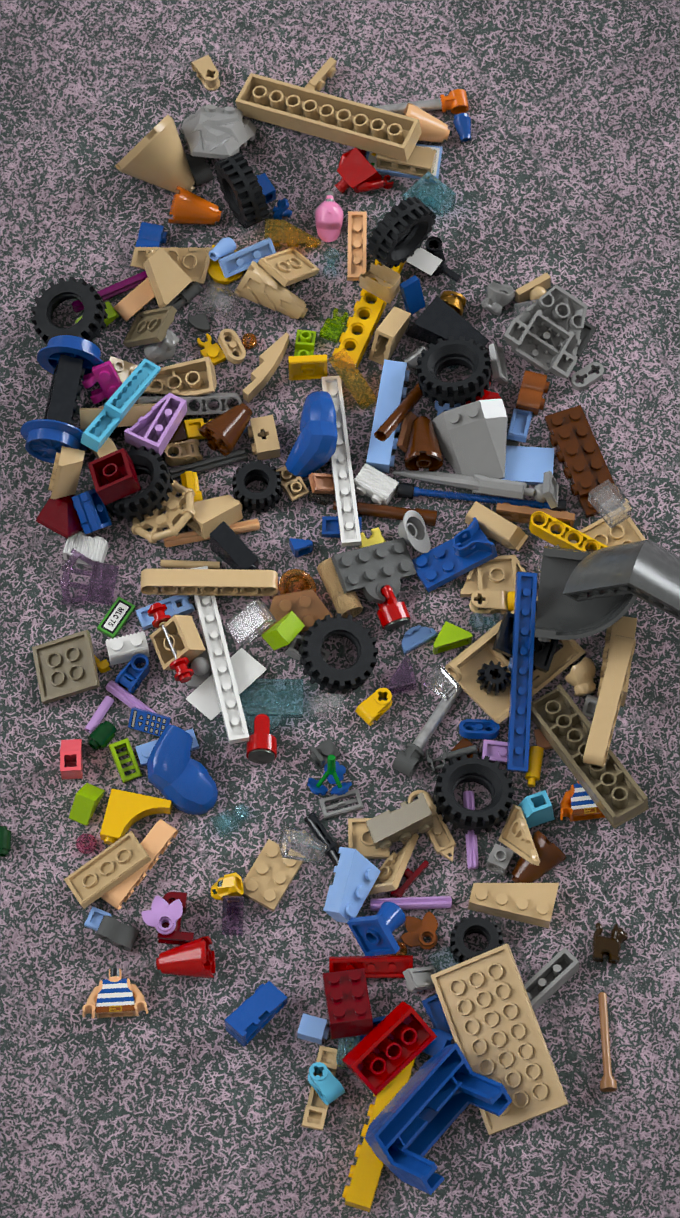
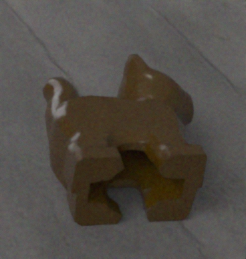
M597 923L592 942L593 961L603 963L602 955H608V963L618 964L621 944L628 939V934L623 928L615 924L611 931V938L601 936L603 926Z

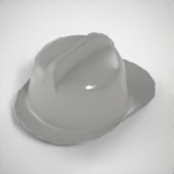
M414 510L407 511L403 520L398 525L399 537L404 538L406 545L413 546L418 552L428 553L431 549V543L425 522L418 512Z

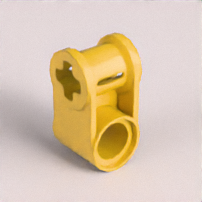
M387 688L377 689L356 708L355 712L369 726L374 724V720H379L392 706L390 690Z

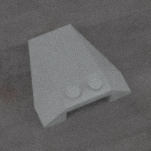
M502 398L478 400L444 411L431 420L440 450L456 474L469 476L479 474L490 478H505L508 417Z

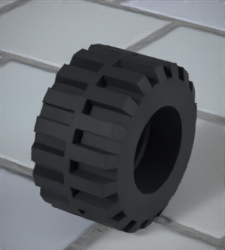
M251 460L249 464L243 463L242 468L238 467L236 474L233 475V497L241 502L242 510L245 511L248 508V513H252L253 510L256 511V514H261V510H264L266 513L269 511V507L273 509L275 502L278 503L280 501L282 493L279 471L276 472V467H270L269 462L262 463V460H257V462ZM253 481H262L268 485L262 492H252L246 488Z
M470 914L468 919L465 917L461 918L460 923L457 922L454 925L450 937V953H453L452 958L454 961L458 960L459 964L502 946V931L500 928H497V923L495 921L490 922V917L488 916L485 919L482 918V914H478L477 917ZM473 933L481 934L487 939L488 947L482 951H472L464 944L465 937Z

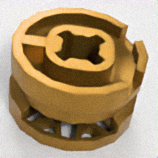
M443 291L440 298L462 316L463 308L466 305V298L458 292Z

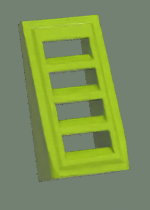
M128 738L108 746L123 783L142 776ZM126 747V751L120 752L118 754L115 751L120 748ZM129 754V758L119 761V757ZM132 761L133 765L122 768V764ZM135 768V773L125 776L124 772Z

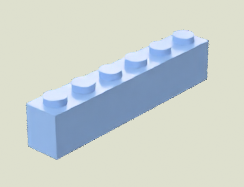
M384 359L366 463L381 472L389 473L390 467H394L395 455H392L393 449L397 450L398 438H395L396 432L400 433L401 423L385 441L375 438L374 433L399 406L402 398L405 399L407 387H404L405 381L409 382L410 370H407V362Z

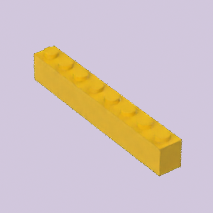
M415 1059L375 1096V1103L369 1106L367 1116L370 1117L368 1125L364 1124L361 1132L364 1140L362 1145L358 1144L355 1152V1157H358L356 1165H351L348 1176L352 1178L350 1186L345 1185L342 1198H345V1205L367 1212L371 1210L384 1163L374 1154L365 1136L370 1123L409 1081Z

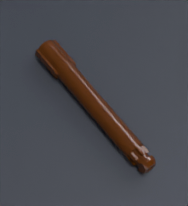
M419 382L374 433L375 438L385 441L423 397L422 390L419 388Z
M336 501L333 503V510H337ZM356 502L358 515L403 520L407 511L414 510L422 516L425 525L436 526L437 510L410 509Z

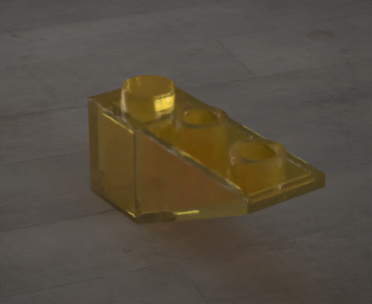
M265 219V239L271 238L274 247H280V243H287V247H299V244H306V248H317V244H321V240L285 220Z

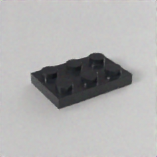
M505 612L493 650L512 658L514 614ZM534 636L533 668L545 673L549 671L559 641L558 639L543 642Z

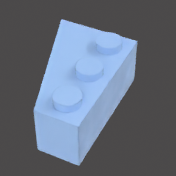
M339 847L338 853H340L338 865L334 867L335 877L333 885L329 886L324 911L337 922L347 923L351 918L357 916L381 871L356 849Z

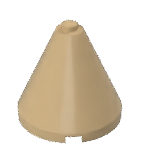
M169 114L115 165L121 173L173 193H179L176 190L177 186L190 192L195 189L193 186L195 181L176 125Z

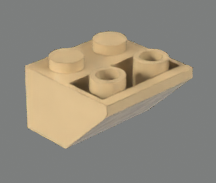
M62 446L61 452H56L48 488L49 491H52L50 499H58L76 494L85 451Z

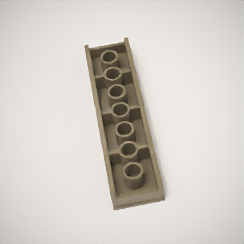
M561 684L557 685V689L531 702V720L540 729L543 736L614 829L649 809L648 797L610 748L604 767L583 763L591 723Z

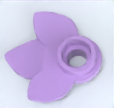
M155 896L151 910L142 911V918L145 924L155 927L160 934L168 935L175 930L176 921L182 916L183 906L180 899L168 904L162 897ZM164 922L170 924L167 928L162 927Z

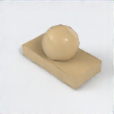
M545 273L516 289V302L519 305L529 299L532 303L536 302L546 293V289L550 288L551 277L549 274Z

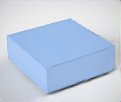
M92 906L84 926L97 931L103 916H112V914Z

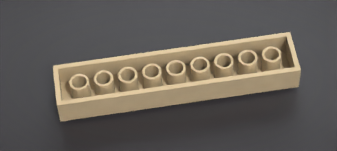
M250 73L235 101L237 109L242 111V116L404 162L408 161L422 134L419 119Z

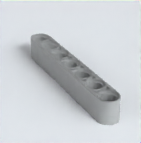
M234 392L209 393L200 396L175 395L186 400L187 413L185 415L223 414L233 408L228 404V401L232 398L238 400V405L242 403L240 395ZM166 395L139 397L136 403L148 404L159 402ZM212 399L219 402V405L215 408L210 407L208 404ZM196 400L200 403V406L194 409L189 406V403Z

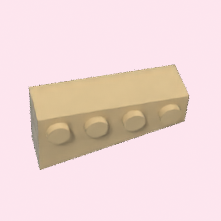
M473 883L468 909L549 928L559 883Z

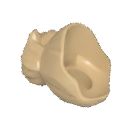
M584 657L580 663L572 666L570 673L565 676V681L574 686L575 697L591 694L596 689V684L593 682L596 673L595 665L592 659Z

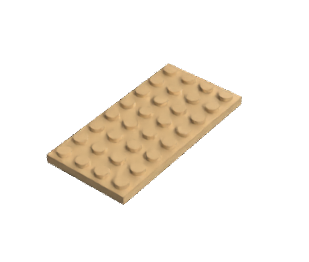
M504 944L430 975L453 1039L458 1044L473 1072L502 1083L512 1099L510 1105L500 1116L479 1108L489 1135L496 1134L568 1105L509 944Z

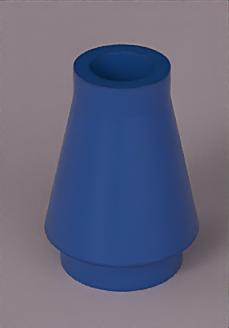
M467 113L455 115L453 124L461 142L470 141L471 117Z

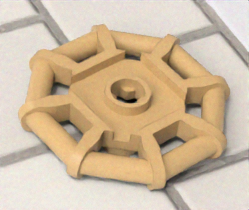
M173 480L174 483H171L173 491L167 493L169 500L161 503L163 508L161 510L157 508L153 510L154 515L151 517L148 514L144 515V521L141 523L137 517L133 518L132 533L147 539L149 543H156L158 540L174 535L177 537L180 530L196 514L194 511V490L178 484L176 480ZM177 492L182 494L179 498L175 496Z

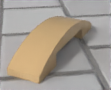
M320 1046L316 1062L324 1063L335 1077L341 1050ZM312 1086L302 1127L323 1131L329 1105H326L320 1099Z

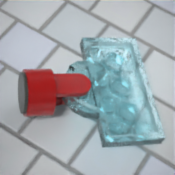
M256 679L239 695L247 729L254 733L249 736V741L246 744V757L251 762L266 764L275 760L277 757V739L271 733L280 727L283 718H303V679Z

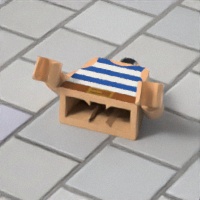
M112 968L109 969V979L100 980L99 986L94 987L86 1004L83 1006L82 1016L85 1018L86 1014H92V1018H95V1013L97 1018L139 1016L138 1013L140 1011H146V1014H148V1007L144 995L135 984H131L130 979H122L121 969Z

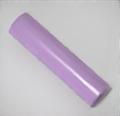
M105 696L86 725V731L92 733L100 724L114 702L111 697Z

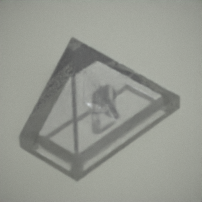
M441 664L432 667L419 680L420 684L447 701L461 688L460 684Z

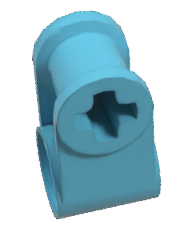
M316 1062L310 1066L308 1082L326 1105H329L345 1093L340 1081L334 1077L324 1063Z

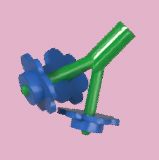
M334 755L327 757V764L324 766L325 772L320 780L308 779L307 785L310 787L311 792L316 795L321 794L322 796H325L328 791L327 787L322 785L326 779L332 785L337 784L330 793L338 796L347 793L352 785V782H340L344 779L343 775L346 773V768L336 761Z

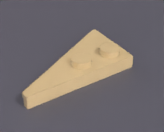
M513 804L498 841L531 864L539 866L540 859L522 808Z
M417 833L411 835L410 839L402 841L404 844L403 848L397 854L393 852L379 869L381 872L368 895L397 890L419 838Z

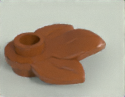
M430 911L424 915L422 920L407 916L405 920L407 932L400 937L401 940L410 947L420 946L425 950L434 948L438 941L436 934L438 921ZM424 937H430L431 941L426 943L423 939Z

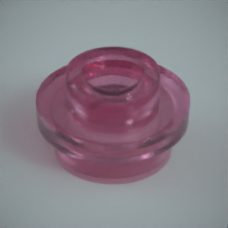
M85 833L77 838L76 847L81 853L89 854L96 849L97 841L93 835ZM85 840H88V841H90V844L87 845V846H84V845H83V842H84Z

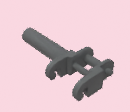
M476 744L451 752H447L445 745H442V757L432 759L429 755V750H425L428 764L432 766L430 770L434 774L436 770L442 769L445 764L449 765L446 761L454 757L459 758L463 754L470 755L478 752ZM443 760L444 764L435 766L434 762Z

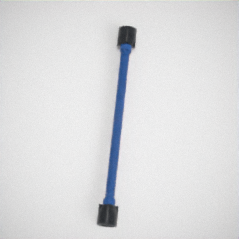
M399 482L397 498L413 499V496L418 497L421 495L434 498L461 499L463 501H481V503L491 502V504L510 503L516 506L526 505L531 508H548L560 512L566 511L567 500L558 499L557 507L551 509L547 502L541 503L535 500L498 498V496L453 493L451 491L443 492L441 490L433 491V489L423 490V488L414 487L415 484Z

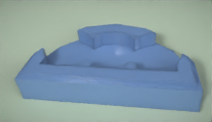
M421 625L410 628L405 632L402 639L404 655L438 637V633L433 628L421 627Z

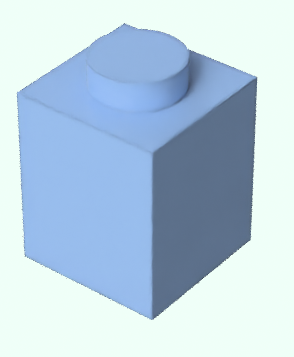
M303 1013L297 1038L322 1045L323 1039L327 1040L330 1032V1027H327V1020Z

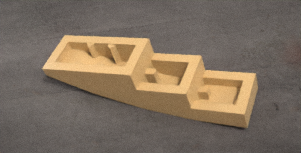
M287 332L259 356L260 366L251 373V383L243 389V399L248 403L264 388L281 363L289 345V334Z
M156 403L134 404L117 427L133 426ZM104 406L99 408H80V429H86L103 410Z

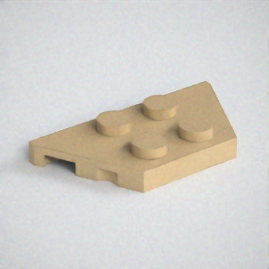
M516 555L497 556L469 571L463 589H461L460 597H471L476 591L503 590L507 593L515 591L516 573L526 572V570L521 567Z

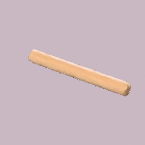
M258 519L236 522L229 527L235 534L259 530L260 523ZM195 531L179 533L177 537L174 535L165 538L163 541L165 547H172L209 540L210 537L203 539Z

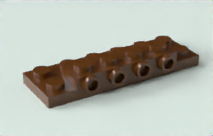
M581 405L545 416L544 420L551 434L549 436L551 445L557 448V459L559 463L563 462L565 478L567 480L570 479L572 483L570 485L573 496H577L586 518L622 507L621 497Z

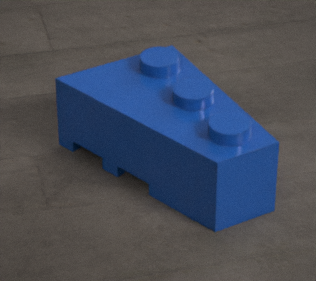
M270 981L266 984H261L250 998L246 999L241 1006L225 1019L226 1031L245 1047L288 1003V997Z

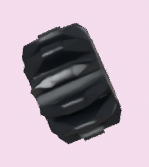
M492 660L489 662V665L484 663L481 667L482 669L477 672V676H479L477 683L481 684L480 690L487 689V695L493 691L495 696L498 695L499 691L505 692L506 687L511 683L509 680L511 673L506 672L507 666L501 667L500 661L497 665Z

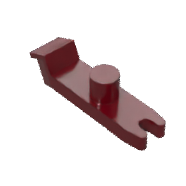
M425 860L415 872L407 868L403 873L407 881L397 890L391 891L390 897L402 898L403 894L426 870L429 862Z

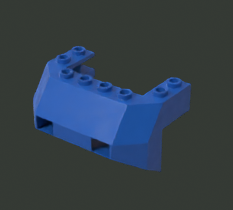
M454 1043L444 1047L419 1068L370 1123L365 1139L374 1154L402 1182L431 1195L443 1182L444 1177L435 1173L437 1169L436 1164L423 1156L469 1104L500 1116L510 1105L512 1099L502 1083L473 1072L458 1044Z

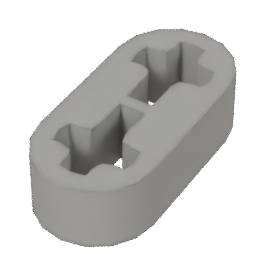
M592 362L574 373L571 378L572 387L575 390L582 391L600 380L604 374L603 365L598 362ZM592 369H594V370H597V369H598V370H599L598 374H596V373H592V374H591ZM577 378H578L579 380H582L583 378H585V379L583 380V384H581L580 382H579V383H576Z

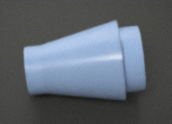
M230 237L222 238L209 251V257L211 260L216 261L234 253L236 243Z

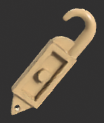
M424 790L413 791L408 797V804L418 794L423 792L433 819V827L426 833L437 855L441 854L453 862L456 843L447 825L442 821V815L437 814V807L434 805L432 797Z

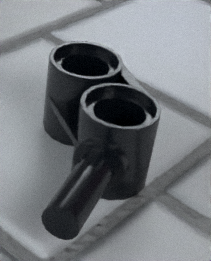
M436 236L429 237L426 240L425 250L443 260L432 275L439 276L445 274L458 283L462 276L449 269L447 264H445L442 240Z

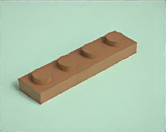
M497 503L496 513L508 521L529 524L531 515L536 511H542L571 527L574 525L575 513L553 511L548 508H531L526 505L516 506L510 503ZM539 521L534 522L537 525H542Z

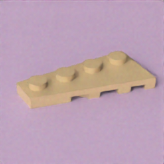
M135 247L130 266L145 270L143 263L147 260L146 255L153 248L157 251L160 247ZM213 247L163 248L190 277L192 282L205 284L210 262L209 251Z

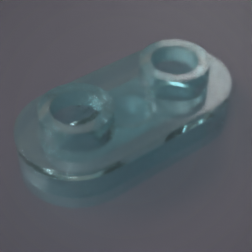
M360 1036L339 1038L336 1060L340 1069H349L342 1059L360 1042Z

